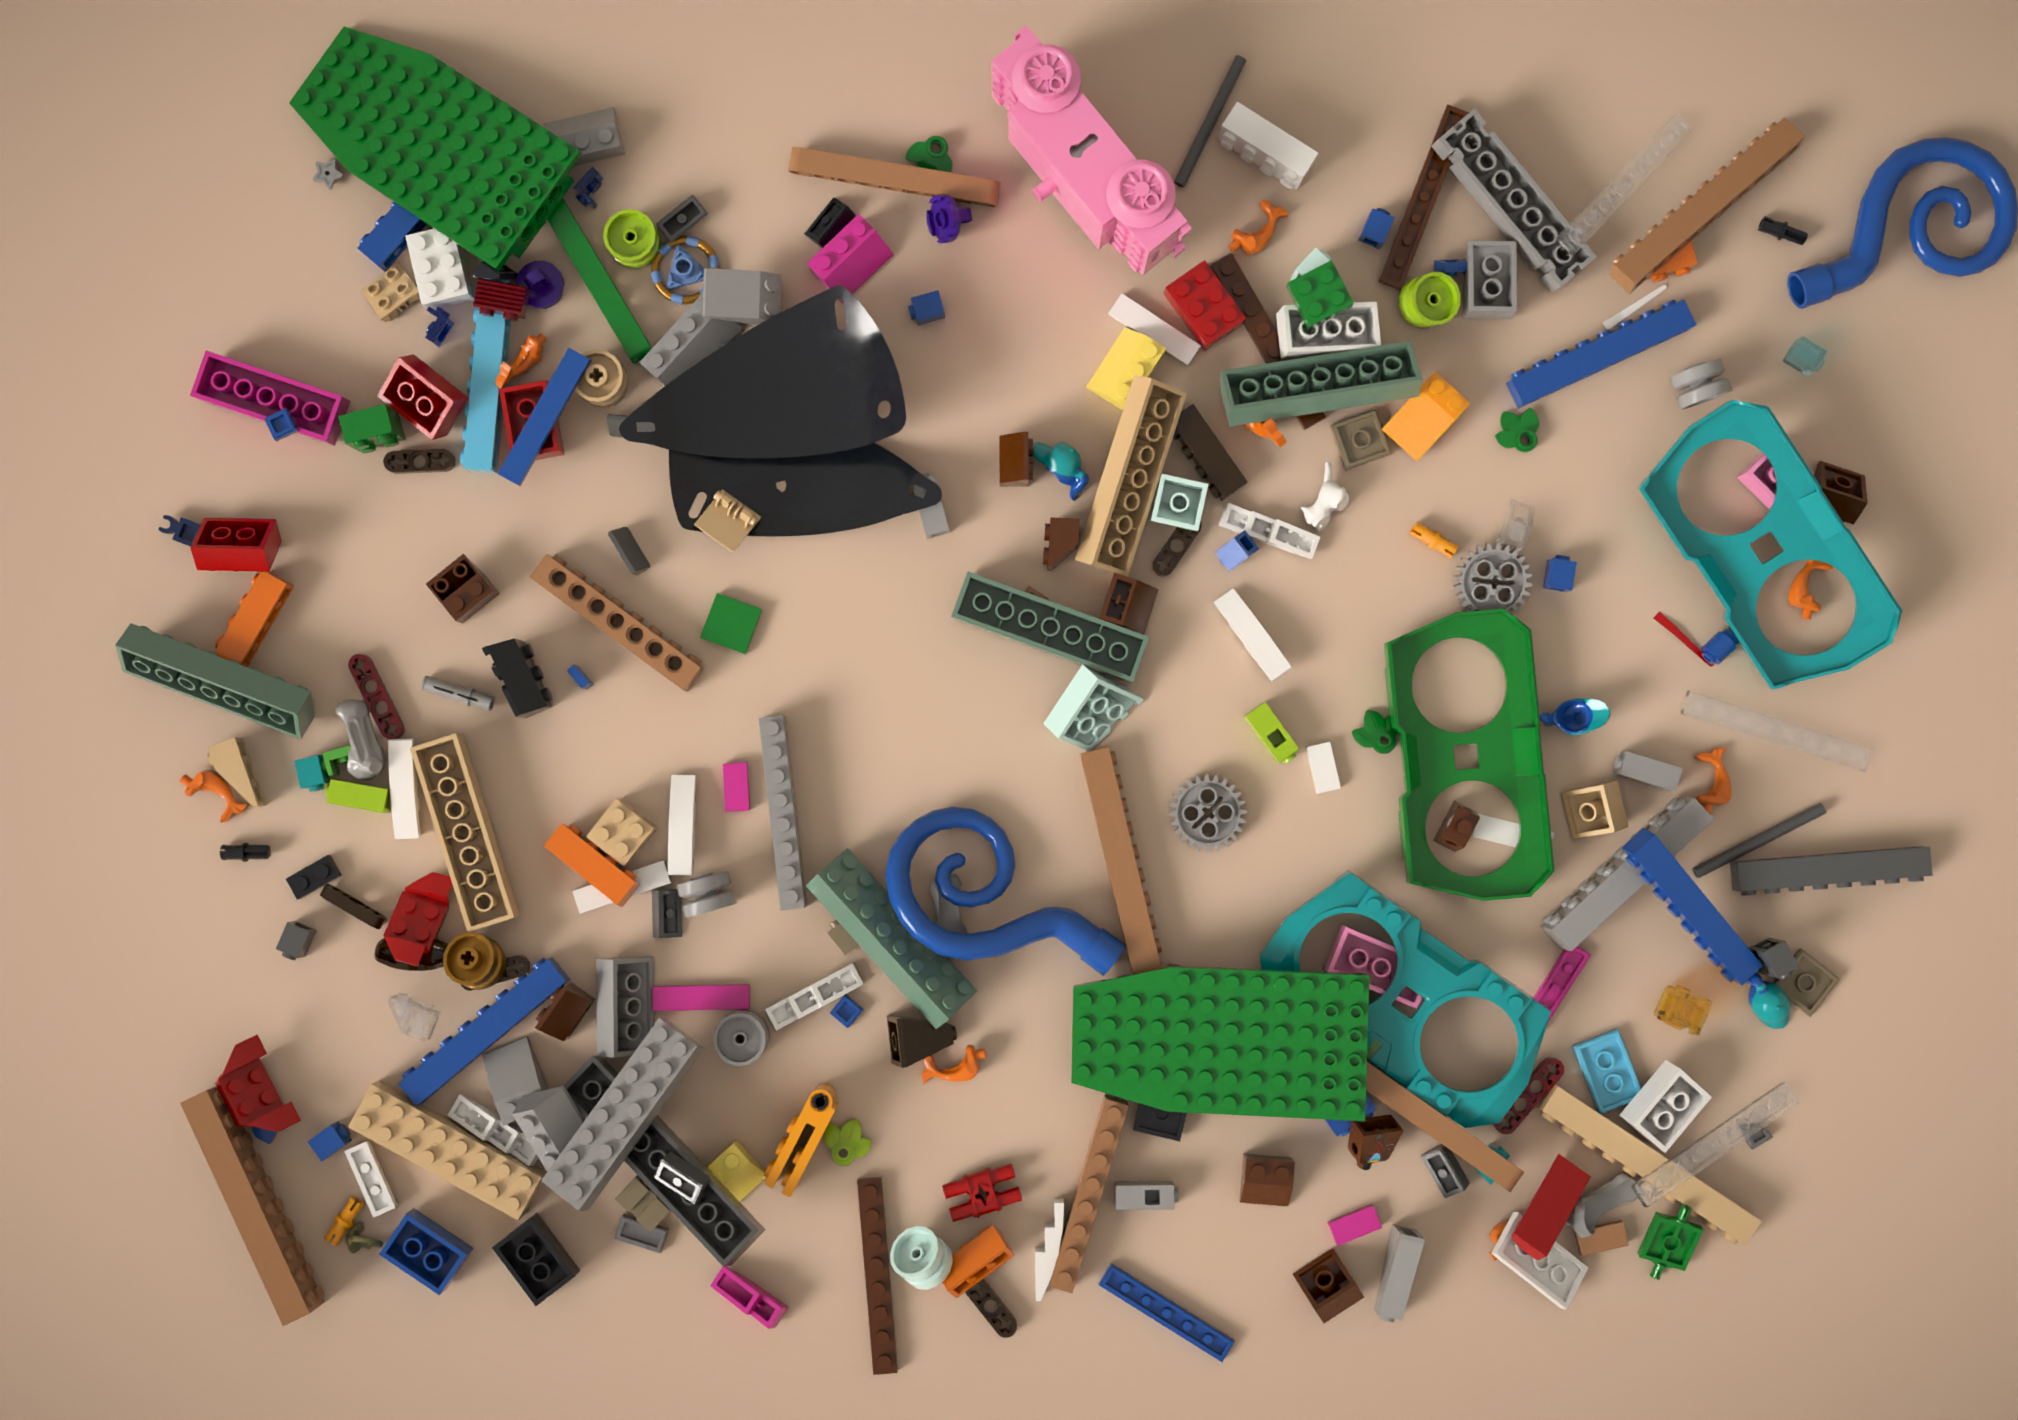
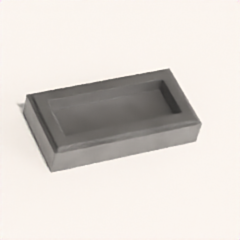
M623 1214L615 1239L661 1253L669 1228L657 1225L649 1232L636 1220L637 1218Z

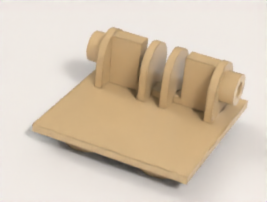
M399 262L361 290L379 318L384 322L392 321L399 314L398 310L402 313L403 309L400 306L403 304L406 308H409V305L406 303L407 301L412 304L417 299H420L417 286Z
M722 489L716 492L713 497L714 500L694 525L728 550L734 552L761 519V516Z

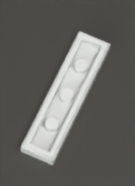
M1124 294L1119 296L1108 315L1129 329L1147 335L1164 346L1167 354L1185 366L1189 365L1201 345Z
M665 860L632 871L638 876L635 881L640 884L632 896L672 883ZM593 885L572 891L580 914L614 903Z

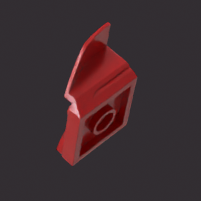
M432 872L405 887V891L401 893L383 935L396 961L418 967L423 953H431L449 910L450 901L448 894L453 885L450 876Z
M257 1034L234 1046L225 1069L218 1077L215 1085L237 1127L254 1126L280 1132L300 1122L301 1119L292 1101L283 1105L260 1060L267 1052Z

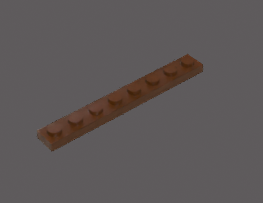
M1447 104L1432 144L1454 127L1469 112ZM1431 146L1378 281L1397 290H1401L1451 163L1448 157L1442 160Z
M1230 253L1212 263L1210 267L1246 317L1243 325L1265 363L1286 361L1280 358L1278 333L1233 254ZM1323 412L1296 416L1304 430L1326 418Z
M882 1177L858 1179L857 1186L873 1375L898 1373Z

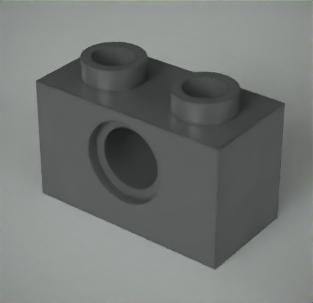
M1767 938L1749 947L1750 951L1763 965L1759 969L1762 975L1785 979L1793 974V970L1799 968L1788 944L1784 940Z

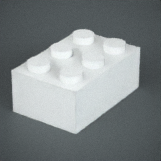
M435 229L405 235L422 306L428 311L474 300L468 267L461 246Z
M1665 1060L1621 1112L1620 1116L1651 1144L1666 1153L1712 1097L1684 1071Z

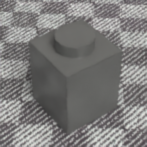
M297 921L287 922L276 949L283 952V957L291 960L305 957L317 930Z

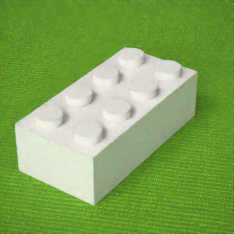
M1236 102L1222 124L1217 138L1223 148L1229 151L1233 149L1240 154L1241 159L1245 162L1255 163L1264 174L1268 176L1274 175L1280 179V183L1289 189L1293 187L1297 190L1318 155V152L1239 102Z
M1353 302L1352 308L1307 330L1295 305H1283L1276 314L1281 360H1292L1381 346L1377 302Z

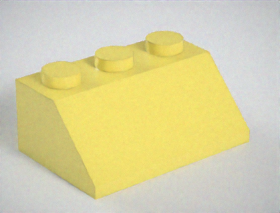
M1124 327L1086 388L1123 411L1134 375L1149 378L1163 357L1166 348L1147 335Z
M737 1139L707 1166L739 1202L766 1178L763 1176L765 1170Z

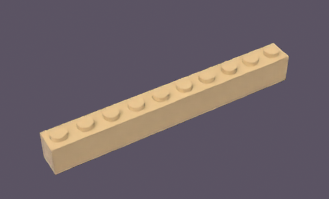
M1554 1085L1537 1105V1108L1543 1111L1540 1116L1551 1123L1557 1120L1563 1124L1561 1128L1572 1137L1578 1134L1583 1138L1581 1143L1593 1151L1596 1147L1603 1151L1602 1157L1613 1164L1617 1160L1624 1165L1622 1170L1633 1177L1636 1174L1644 1178L1643 1184L1654 1191L1658 1187L1664 1191L1662 1196L1673 1204L1679 1201L1685 1204V1206H1690L1692 1208L1689 1213L1695 1218L1697 1214L1705 1219L1703 1224L1714 1231L1720 1228L1725 1232L1723 1237L1735 1245L1738 1241L1747 1245L1762 1222L1557 1085Z

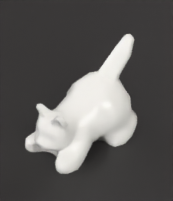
M1329 461L1325 462L1324 484L1320 489L1315 504L1310 507H1301L1307 524L1313 525L1317 532L1321 531L1328 524L1333 511H1342L1349 502L1346 489L1331 480L1332 466Z

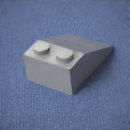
M1468 240L1466 253L1467 269L1464 275L1463 319H1511L1517 312L1516 241Z
M705 268L702 317L751 325L761 324L781 313L782 275L763 271Z
M528 1036L482 1055L494 1104L503 1126L516 1121L512 1114L523 1095L549 1089Z

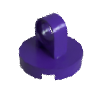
M948 194L935 195L929 201L932 205L931 210H927L926 213L927 225L930 234L937 236L939 239L938 243L953 242L959 235L961 224L973 221L971 209H958L956 202Z
M533 261L526 264L519 271L516 285L526 286L530 290L528 306L547 309L554 306L562 298L564 279L561 272L553 264L546 261Z

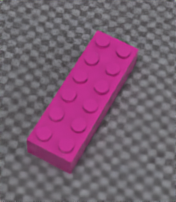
M207 350L190 396L200 401L265 422L264 418L287 408L299 430L296 433L335 446L341 430L338 416L347 413L351 402L343 396Z

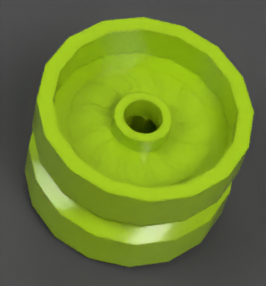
M625 209L611 216L604 226L603 238L605 246L619 264L626 268L639 269L652 263L661 246V239L658 230L646 214L639 210Z
M1430 272L1410 279L1402 287L1399 294L1398 307L1402 317L1408 324L1416 328H1430L1449 322L1457 314L1460 307L1461 294L1458 285L1450 276L1442 272Z

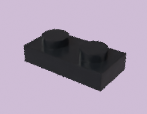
M327 855L286 878V881L296 899L299 900L342 875L331 855Z

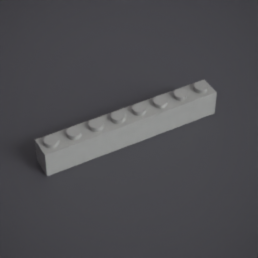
M786 716L759 718L780 910L807 907Z

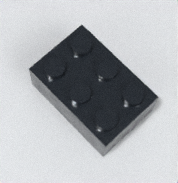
M535 1213L492 1247L535 1306L565 1285L580 1271L538 1213Z

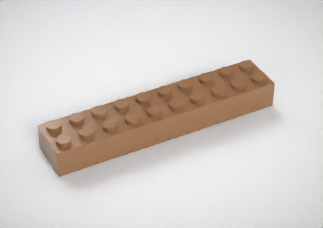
M217 1087L181 1102L182 1109L282 1326L310 1314L325 1302L323 1299L324 1292L314 1280L313 1268L306 1262L303 1256L304 1249L302 1244L296 1241L293 1234V1225L284 1215L283 1203L280 1198L276 1197L273 1191V1181L266 1175L263 1169V1160L254 1150L251 1134L244 1127L236 1126Z

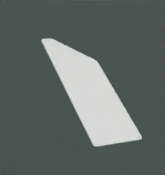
M1478 814L1480 819L1474 829L1473 837L1516 847L1520 831L1518 823ZM1551 832V839H1553L1554 832Z

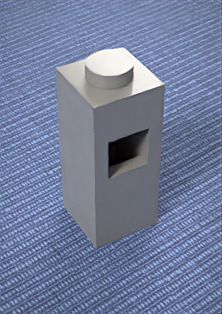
M929 473L922 474L936 483L934 475L929 476ZM912 484L915 495L924 498L926 489ZM941 500L936 505L919 510L927 539L950 533Z
M1628 751L1620 752V755L1616 756L1613 764L1615 769L1614 775L1666 791L1677 790L1683 770L1681 767Z
M1115 1181L1116 1210H1174V1202H1179L1178 1188H1174L1173 1181Z

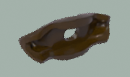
M385 938L376 945L374 957L376 961L400 970H434L444 967L443 954L448 944L436 939L431 953H423L418 967L396 961Z

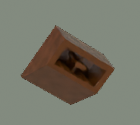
M1028 432L999 436L1000 487H1028L1029 480H1033V462H1029L1028 456H1033V438H1028Z
M1051 517L1050 524L1045 523L1044 541H1049V547H1044L1043 564L1047 565V571L1055 569L1077 549L1080 519Z
M462 554L426 583L452 618L460 623H464L500 594L489 579L465 554Z
M1114 573L1099 619L1144 635L1159 589L1139 580Z
M573 983L566 986L563 985L561 988L558 987L550 997V1000L553 1001L551 1005L547 1008L544 1007L538 1014L536 1020L539 1022L535 1028L564 1042L569 1039L596 999Z

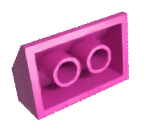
M858 214L807 264L809 270L828 289L841 285L853 294L894 254L872 226Z

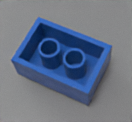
M413 1208L406 1213L379 1255L440 1295L448 1288L474 1248Z

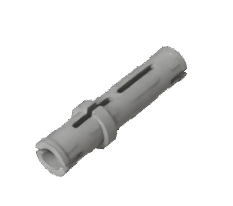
M425 676L421 684V690L461 701L465 706L473 705L487 711H491L494 706V696L476 692L471 687L468 689L429 676Z

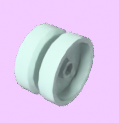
M914 1226L902 1232L893 1243L890 1252V1261L895 1272L917 1289L928 1290L937 1287L946 1279L953 1263L952 1251L947 1243L940 1239L933 1231L923 1226Z

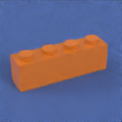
M270 572L257 573L252 579L250 591L241 598L238 612L229 619L226 633L216 642L214 653L219 657L235 660L245 667L249 666L294 588L292 584Z
M562 823L545 843L544 847L612 902L623 907L640 886L635 881L638 876L628 868L624 871L617 866L619 862L608 854L604 856L598 851L600 848L591 840H584L580 836L583 832L573 824L568 827Z

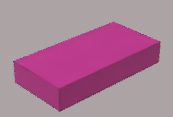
M748 763L723 764L725 812L750 810Z
M1372 1204L1327 1222L1337 1246L1382 1228Z

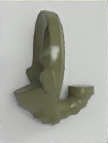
M363 1222L354 1224L345 1236L346 1244L351 1253H356L362 1247L366 1249L383 1247L381 1240L356 1236L357 1232L364 1230Z

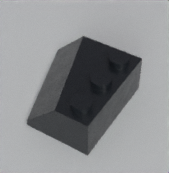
M513 638L482 648L485 656L490 654L494 661L491 668L495 676L500 681L503 680L505 684L502 685V691L515 717L528 718L552 708L550 701H553L550 690L543 686L541 679L544 676L538 665L535 666L532 660L534 652L529 643L526 644L525 641Z

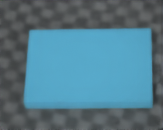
M1619 1029L1608 1031L1572 1045L1599 1114L1629 1104L1642 1089Z

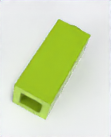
M1263 702L1243 716L1276 763L1283 761L1286 764L1296 757L1294 752L1299 749L1266 702Z
M331 779L325 789L326 803L380 813H390V788Z

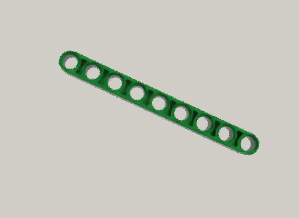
M562 198L547 220L630 360L635 364L642 360L652 347L565 200Z

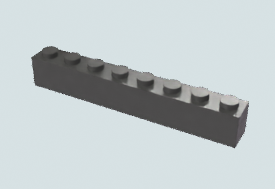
M1925 846L1730 862L1732 890L1740 891L1743 896L1756 895V890H1765L1766 894L1780 893V888H1789L1790 892L1804 891V886H1813V890L1828 889V884H1836L1837 888L1852 887V882H1860L1861 886L1876 885V880H1884L1885 884L1900 883V878H1908V882L1924 881V876H1933L1930 847Z

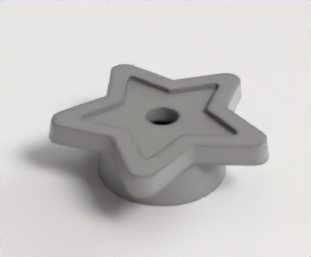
M332 159L326 164L316 162L318 172L314 176L313 181L324 182L327 188L331 190L333 184L344 177L337 170L336 159Z

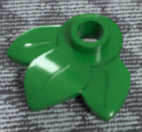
M932 136L926 142L914 143L908 149L905 156L906 160L917 163L916 167L951 172L952 160L947 154L948 144L940 136ZM934 144L940 147V151L937 153L932 150V145Z
M1528 408L1521 417L1504 411L1500 419L1503 431L1495 435L1497 442L1505 448H1516L1520 452L1533 450L1537 445L1535 433L1539 427V420L1534 410ZM1521 437L1528 439L1527 445L1522 444Z
M1367 710L1364 715V727L1352 731L1356 742L1364 748H1373L1380 754H1388L1395 748V736L1398 732L1392 728L1391 715L1384 719L1378 712ZM1381 738L1387 739L1388 744H1386V745L1382 744V743L1380 742V739H1381Z

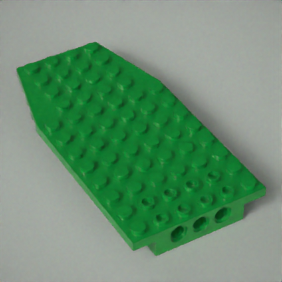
M345 26L289 102L352 175L498 272L511 254L519 259L573 184L574 180L569 175V172L582 155L578 149L431 54Z
M1167 966L1161 969L1142 971L1137 974L1074 985L1071 1083L1167 1112L1365 1121L1370 975L1366 973Z

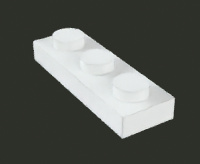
M367 1140L344 1151L373 1218L396 1208L398 1204L370 1141Z

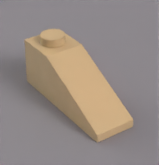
M234 737L207 747L209 751L207 757L210 765L253 807L266 806L243 738Z

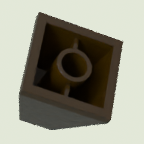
M895 1015L887 1016L892 1064L901 1068L908 1067L954 1044L953 1040H957L956 1028L951 1024L944 1023L938 1029H935L928 1020Z

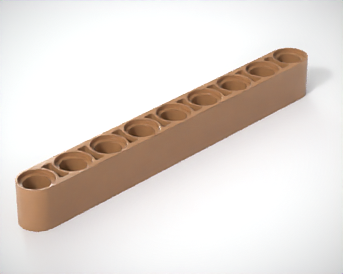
M792 147L788 170L790 173L928 197L948 194L954 201L987 207H997L1000 182L996 180L802 147Z
M1367 1062V1092L1509 1192L1512 1191L1524 1171Z

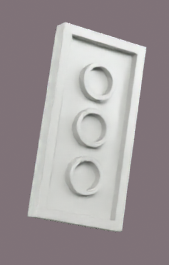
M1513 1212L1491 1254L1558 1307L1567 1309L1588 1267L1556 1241L1547 1257L1540 1260L1531 1257L1517 1246L1512 1239V1234L1523 1216L1519 1212Z

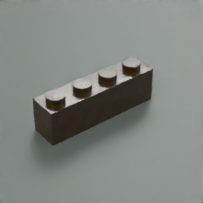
M1194 404L1184 409L1180 414L1173 439H1179L1183 445L1181 450L1188 460L1193 459L1197 465L1195 470L1200 478L1207 479L1211 485L1208 487L1211 494L1216 499L1219 497L1223 501L1244 487L1248 482Z

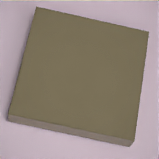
M1376 409L1330 425L1345 470L1392 454L1384 431L1381 430L1382 425Z
M1798 949L1794 954V958L1799 968L1793 970L1791 976L1785 979L1776 978L1773 983L1779 985L1784 990L1789 1001L1794 1006L1811 1017L1840 979L1803 949Z

